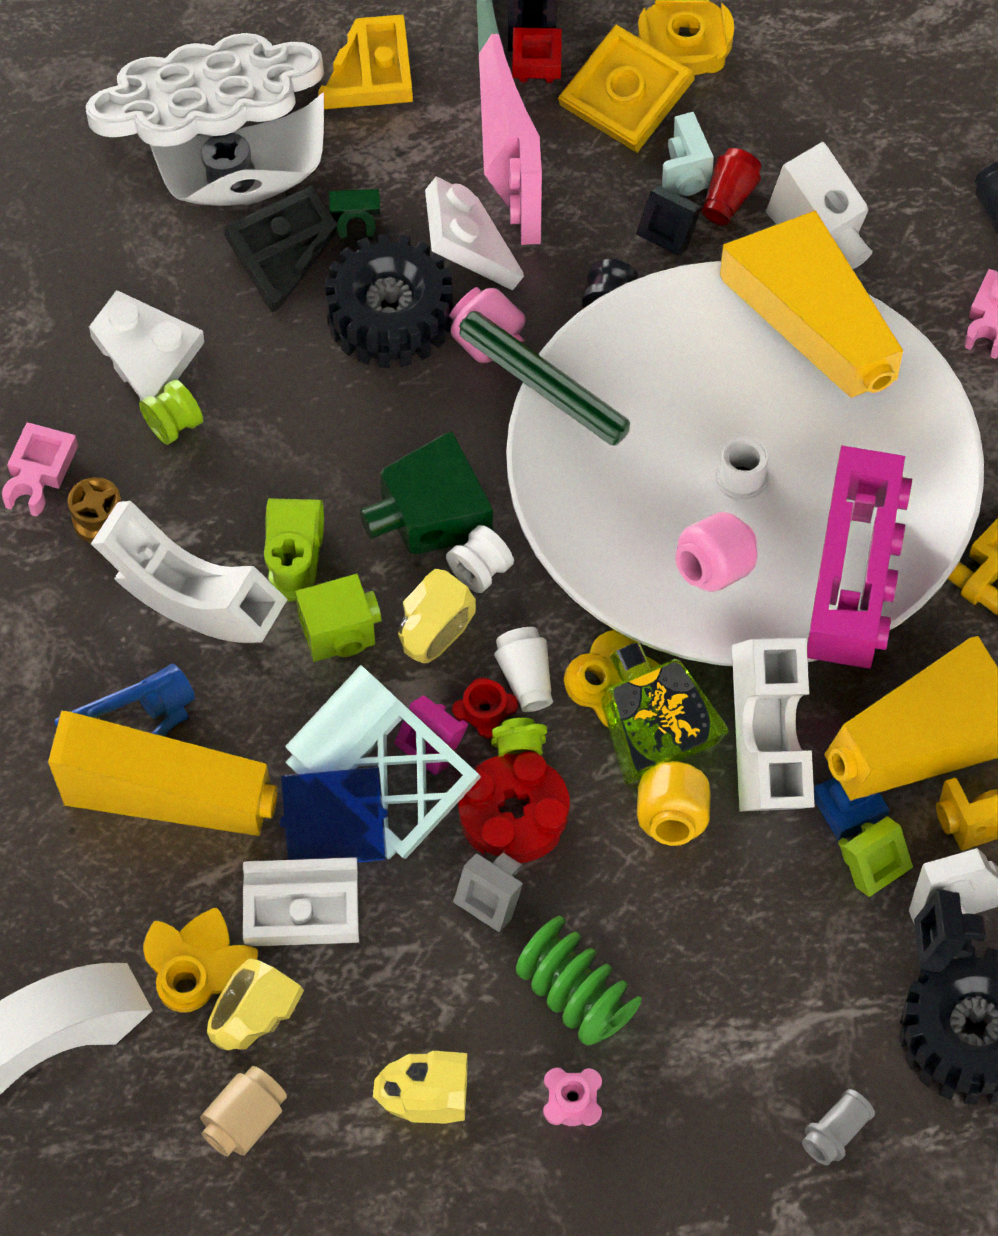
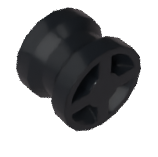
M229 133L227 135L213 136L204 143L201 149V159L206 168L208 184L236 171L255 170L254 164L251 161L250 145L239 134ZM255 179L241 180L233 184L230 189L234 192L244 193L253 186Z
M602 259L594 262L589 268L588 283L590 286L584 291L582 307L585 308L601 296L638 279V273L628 263L620 260Z

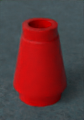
M729 148L724 155L717 157L705 204L701 211L706 219L718 225H727L731 217L735 215L760 183L761 175L759 172L762 165L754 155L742 149Z

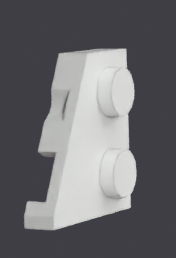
M116 290L89 326L92 340L104 355L111 358L116 372L124 382L128 381L140 397V401L148 396H159L164 392L166 384L174 379L178 380L205 342L202 330Z

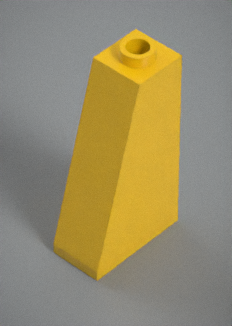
M816 210L723 244L720 276L724 283L850 398L868 391L871 393L882 391L897 380L903 349Z
M979 636L967 639L842 726L824 756L828 761L833 777L840 782L850 801L998 758V667Z
M61 711L48 764L64 806L260 836L264 818L272 819L274 816L278 786L271 784L267 764L85 715Z

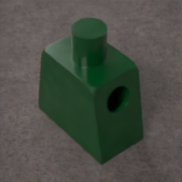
M452 431L439 436L384 467L380 472L383 501L359 510L364 529L370 539L398 530L408 552L415 555L466 544L468 542V534L478 525L486 526L493 531V508Z

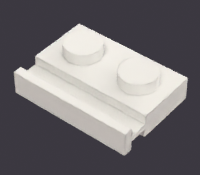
M357 858L243 862L244 945L278 946L359 943Z

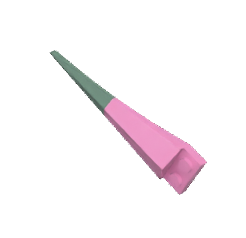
M477 0L484 175L510 209V224H520L521 245L541 244L542 167L540 136L524 106L508 66L498 32L492 0Z

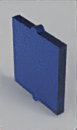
M379 767L281 776L284 817L280 818L279 824L286 831L288 860L357 858V862L387 860L384 819L388 817L389 811L383 807Z

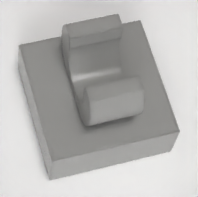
M476 853L463 867L453 903L500 932L512 920L523 883L514 878V876L521 870L522 864L505 853L501 854L494 863Z

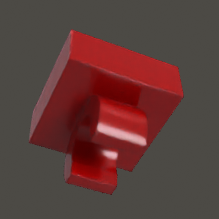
M513 28L512 77L519 78L522 83H527L528 78L546 79V83H552L554 79H561L562 28Z

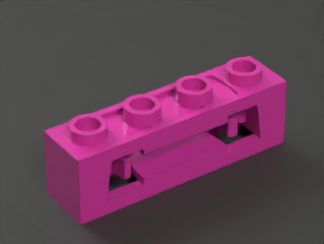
M841 445L807 642V658L871 669L875 648L886 650L891 617L881 616L883 601L893 603L898 579V570L888 569L890 555L900 556L906 525L896 523L895 521L897 509L907 510L912 487V478L902 477L905 456ZM849 499V500H853V501H855V502H854V503H853V502H847L846 500ZM877 507L860 610L866 611H857L861 592L843 589L840 591L837 610H829V604L836 605L851 520L871 524L873 509Z

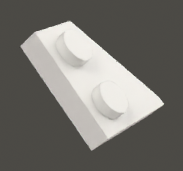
M436 176L425 190L431 250L513 290L524 277L523 271L479 198L467 187L457 183L451 184Z
M978 848L924 863L909 908L913 923L915 917L938 889L958 892L960 894L962 914H976L998 907V866L993 861H988L985 854Z

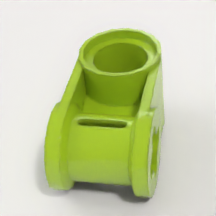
M268 498L264 549L265 564L269 569L268 580L288 599L287 601L293 602L296 601L295 591L316 585L319 549L322 546L324 534L323 500Z

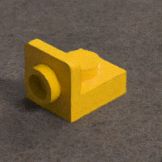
M956 777L944 781L940 800L936 803V813L943 831L947 835L953 833L960 850L964 851L998 839V789L979 795L969 804Z

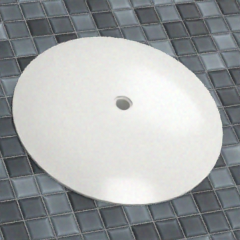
M721 261L683 265L655 272L626 283L601 296L582 309L556 332L539 355L629 419L630 431L617 446L609 445L523 382L515 399L509 422L506 449L507 475L513 507L531 548L554 581L581 607L599 621L624 636L655 650L680 658L722 666H733V644L750 639L807 638L808 642L841 445L905 456L902 477L912 478L907 510L897 509L895 521L896 523L906 524L900 556L890 555L888 569L898 570L893 603L883 601L881 616L891 617L890 630L900 625L922 608L942 587L958 565L971 539L979 515L984 487V456L978 424L963 386L946 359L915 326L882 301L869 295L903 349L898 378L882 391L876 393L868 391L852 398L724 283L720 276ZM736 467L749 468L750 471H741L736 469ZM849 499L846 500L847 502H853V503L855 502V501L849 500ZM877 507L873 509L871 524L851 520L836 605L829 604V610H837L840 591L843 589L861 592L857 611H866L860 610ZM726 512L735 515L753 530L757 540L758 555L756 565L748 576L722 590L709 592L691 585L680 574L675 559L678 539L687 527L712 514ZM807 658L808 662L816 661V659Z

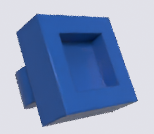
M835 778L814 786V801L838 841L861 832V825L864 823L876 824L889 815L890 809L880 793L850 801L842 785Z

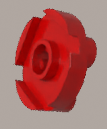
M531 751L521 754H505L500 757L495 756L475 767L474 770L481 778L458 802L460 827L470 845L482 854H484V850L495 856L505 853L520 864L537 860L552 851L560 841V835L566 828L570 814L568 789L559 773L547 765L541 755ZM510 798L523 800L527 803L523 807V816L521 818H514L511 812L501 813L498 808L503 807L505 800Z

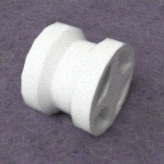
M478 525L468 534V542L464 546L456 545L446 554V560L454 575L476 593H482L492 584L491 577L496 572L504 573L514 564V558L506 543L494 531L483 525Z

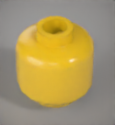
M679 761L663 762L651 767L642 775L638 786L637 817L639 826L647 835L669 846L682 845L697 838L705 831L710 820L711 790L708 778L701 770Z

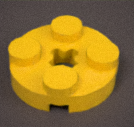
M655 0V4L649 7L647 11L644 8L639 16L637 37L693 70L694 75L720 71L724 67L725 59L733 46L734 20L731 12L722 2L720 9L709 0ZM686 27L689 28L691 34L696 35L683 37L678 34L680 28Z

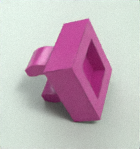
M424 695L411 702L408 709L455 751L464 736L468 723L464 720L457 721L445 712L446 707L443 704H435ZM403 720L394 744L408 755H417L416 731ZM425 740L426 754H440ZM450 762L426 763V769L436 776L448 768Z

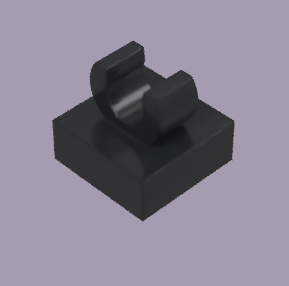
M657 186L650 191L636 235L679 256L688 248L702 206L661 186Z
M938 889L914 919L919 968L922 970L941 973L954 956L970 957L973 954L971 939L984 941L986 938L984 918L977 914H962L960 894L958 892Z

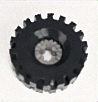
M389 234L378 235L377 244L370 245L368 238L357 241L358 251L355 253L349 247L344 249L340 253L341 264L333 260L329 267V278L325 279L328 325H330V333L334 341L341 340V350L348 356L357 350L359 362L368 365L371 358L374 357L378 358L379 367L390 368L391 359H400L401 367L412 365L411 355L417 353L421 360L431 355V344L440 348L445 342V331L450 333L452 319L449 317V314L453 309L452 276L449 267L444 269V259L442 256L435 253L430 257V246L420 241L416 248L412 247L411 237L404 235L399 236L398 243L389 242ZM386 300L392 304L398 300L399 306L396 307V311L390 307L382 310L381 301Z
M972 946L973 954L970 957L953 958L941 973L920 970L917 981L913 980L902 1011L900 1024L903 1025L899 1037L901 1047L908 1046L905 1059L909 1067L913 1069L918 1065L921 1066L922 1072L919 1080L929 1088L936 1080L943 1084L940 1096L952 1100L954 1092L957 1090L965 1093L964 1104L977 1105L981 1094H987L989 1104L998 1102V950L987 947L984 958L975 957V946ZM966 1017H969L974 1023L984 1021L987 1024L983 1033V1040L975 1034L967 1035L962 1033Z

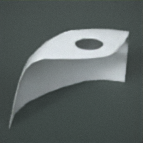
M324 92L309 105L285 117L239 128L232 132L241 135L249 143L251 161L254 164L255 170L236 171L210 184L207 182L206 168L201 159V149L204 143L213 136L198 135L187 142L175 146L161 147L150 145L165 185L178 200L199 205L248 206L281 194L301 183L316 169L321 160L324 138ZM255 179L253 186L244 193L234 192L230 189L236 182Z

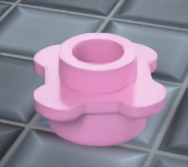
M553 1068L546 1073L544 1085L549 1090V1102L544 1106L543 1114L549 1123L553 1125L578 1126L584 1124L591 1126L600 1120L602 1109L597 1104V1090L602 1086V1078L597 1071L587 1068L581 1073H566L561 1068ZM570 1092H575L578 1095V1099L570 1101L567 1095Z

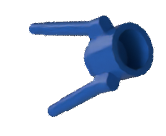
M172 663L137 684L79 707L72 712L97 718L139 700L145 711L152 718H156L159 715L164 716L165 719L152 734L165 737L173 727L189 718L184 706L194 701L195 695L184 673ZM60 717L55 719L54 723L56 726H58Z

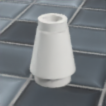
M535 627L517 628L499 636L496 639L498 650L494 656L517 701L520 703L521 710L523 712H533L551 705L553 699L551 696L547 640L539 636L538 629Z

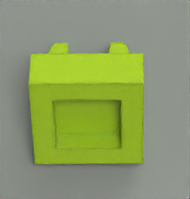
M888 816L876 824L864 823L861 825L863 832L852 840L848 841L842 838L838 841L844 862L849 865L855 887L868 897L913 868L901 825Z

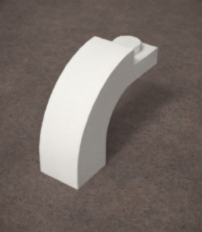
M122 501L116 504L91 543L94 548L119 570L114 579L133 596L165 617L210 637L238 643L262 642L288 600L254 566H219L185 551L168 538L131 501Z
M99 963L69 969L36 981L0 1000V1094L26 1071L60 1052L85 1045H116L153 1011L127 963Z

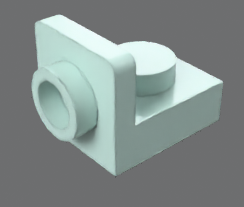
M694 112L675 116L674 138L668 139L671 160L663 164L662 187L679 196H690L709 188L713 173L714 156Z

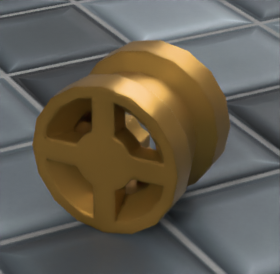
M91 477L74 485L69 493L67 502L75 533L82 540L92 543L116 504L122 502L119 490L113 482L105 478ZM91 512L96 513L98 517H92Z

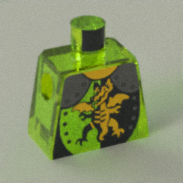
M640 642L625 646L610 656L622 682L608 688L601 701L622 778L626 785L641 779L642 775L655 765L663 762L681 761L718 745L729 732L720 715L678 659H673L652 668Z

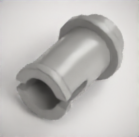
M852 1089L845 1090L841 1098L818 1124L810 1123L805 1128L806 1137L802 1140V1145L806 1152L823 1165H829L832 1161L842 1160L845 1156L844 1147L867 1121L875 1116L872 1105L858 1092Z

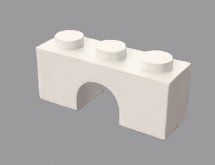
M807 638L750 639L733 644L732 660L739 811L794 810L815 807L812 751H803L801 749L796 734L797 705L803 695L809 694Z

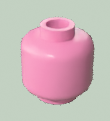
M475 287L456 304L449 314V317L453 320L450 330L451 336L479 363H488L493 360L464 340L459 334L461 321L471 311L480 312L523 344L525 342L519 335L526 321L524 314L496 288H487L481 291L478 287Z
M726 512L712 514L687 527L679 536L675 556L677 568L682 577L691 585L709 592L722 590L748 576L755 568L758 555L756 536L751 527L735 515Z

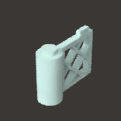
M362 665L354 671L285 746L293 754L286 763L308 784L319 778L371 827L364 834V837L389 860L396 852L406 859L481 778L469 764ZM403 719L416 731L417 755L387 756V735ZM425 740L440 754H426ZM378 746V757H368ZM450 762L463 776L447 793L427 794L426 763ZM417 763L418 794L388 796L387 765ZM359 766H378L379 796L355 797L343 785V782ZM427 802H438L427 814ZM418 803V825L402 841L388 828V804ZM365 805H379V818Z

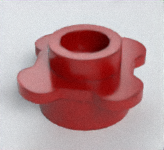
M481 677L473 680L466 688L463 699L454 702L452 712L456 720L467 721L476 727L481 737L491 738L493 737L492 730L499 727L507 716L514 715L517 712L518 702L514 695L506 694L504 688L499 683ZM483 704H488L490 706V709L488 711H482L480 709V706Z

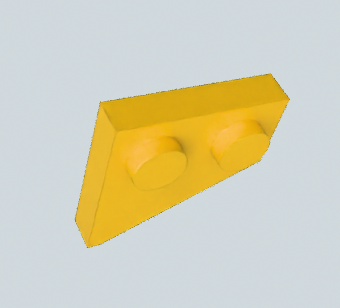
M404 14L356 18L347 34V44L339 50L333 62V73L326 86L321 85L318 91V96L324 92V109L413 102Z

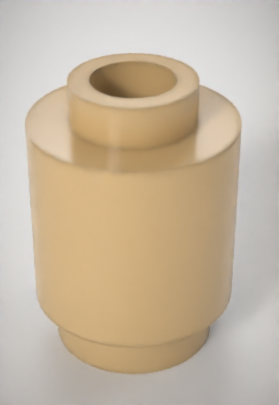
M251 1066L245 1074L237 1073L200 1116L201 1121L206 1126L201 1134L214 1149L224 1156L228 1157L233 1151L244 1156L282 1113L280 1105L287 1098V1095L271 1076L263 1070Z

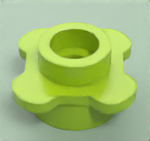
M530 718L508 719L502 722V726L492 730L493 737L495 738L491 739L493 747L498 748L499 757L505 754H521L527 751L542 755V744L546 743V736L544 734L547 733V726L535 724V721Z

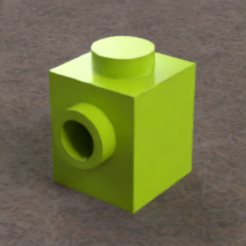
M358 574L295 591L298 619L313 662L337 655L340 657H350L362 652L366 647L375 645L374 624L382 621L381 613L374 592L364 593Z

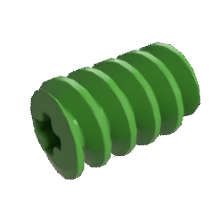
M559 915L546 923L533 935L518 959L516 973L525 981L532 980V991L540 997L548 995L547 1006L555 1013L564 1012L562 1016L563 1023L568 1028H580L578 1036L583 1044L587 1046L597 1044L612 1036L629 1022L637 1012L642 998L638 996L624 1004L621 999L629 984L625 980H621L608 987L605 983L611 975L613 968L609 964H605L592 971L589 967L596 958L597 951L590 947L577 955L574 950L581 941L582 936L575 931L561 939L558 935L565 926L566 919Z

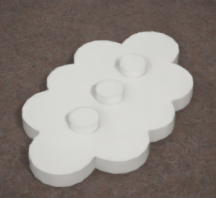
M250 33L234 34L225 37L214 46L199 43L186 44L176 48L166 58L145 57L125 65L117 75V86L99 91L89 99L86 104L88 124L94 133L101 136L121 137L138 133V136L145 143L161 147L182 144L191 140L198 133L209 136L227 135L238 130L246 121H271L290 112L296 103L294 92L314 86L324 75L322 55L315 46L305 42H287L272 46L266 38Z

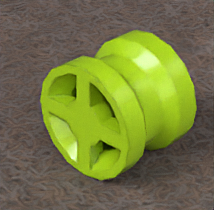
M176 379L166 384L164 392L159 396H148L139 402V407L146 423L156 437L166 445L177 440L179 432L184 428L194 429L203 423V415L190 391Z

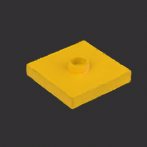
M615 24L559 95L558 100L560 106L638 153L695 80L693 70Z

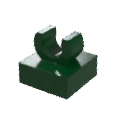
M379 189L329 191L330 213L332 217L340 216L337 222V231L341 240L347 239V224L353 219L362 220L366 225L367 238H373L376 227L371 215L381 214Z

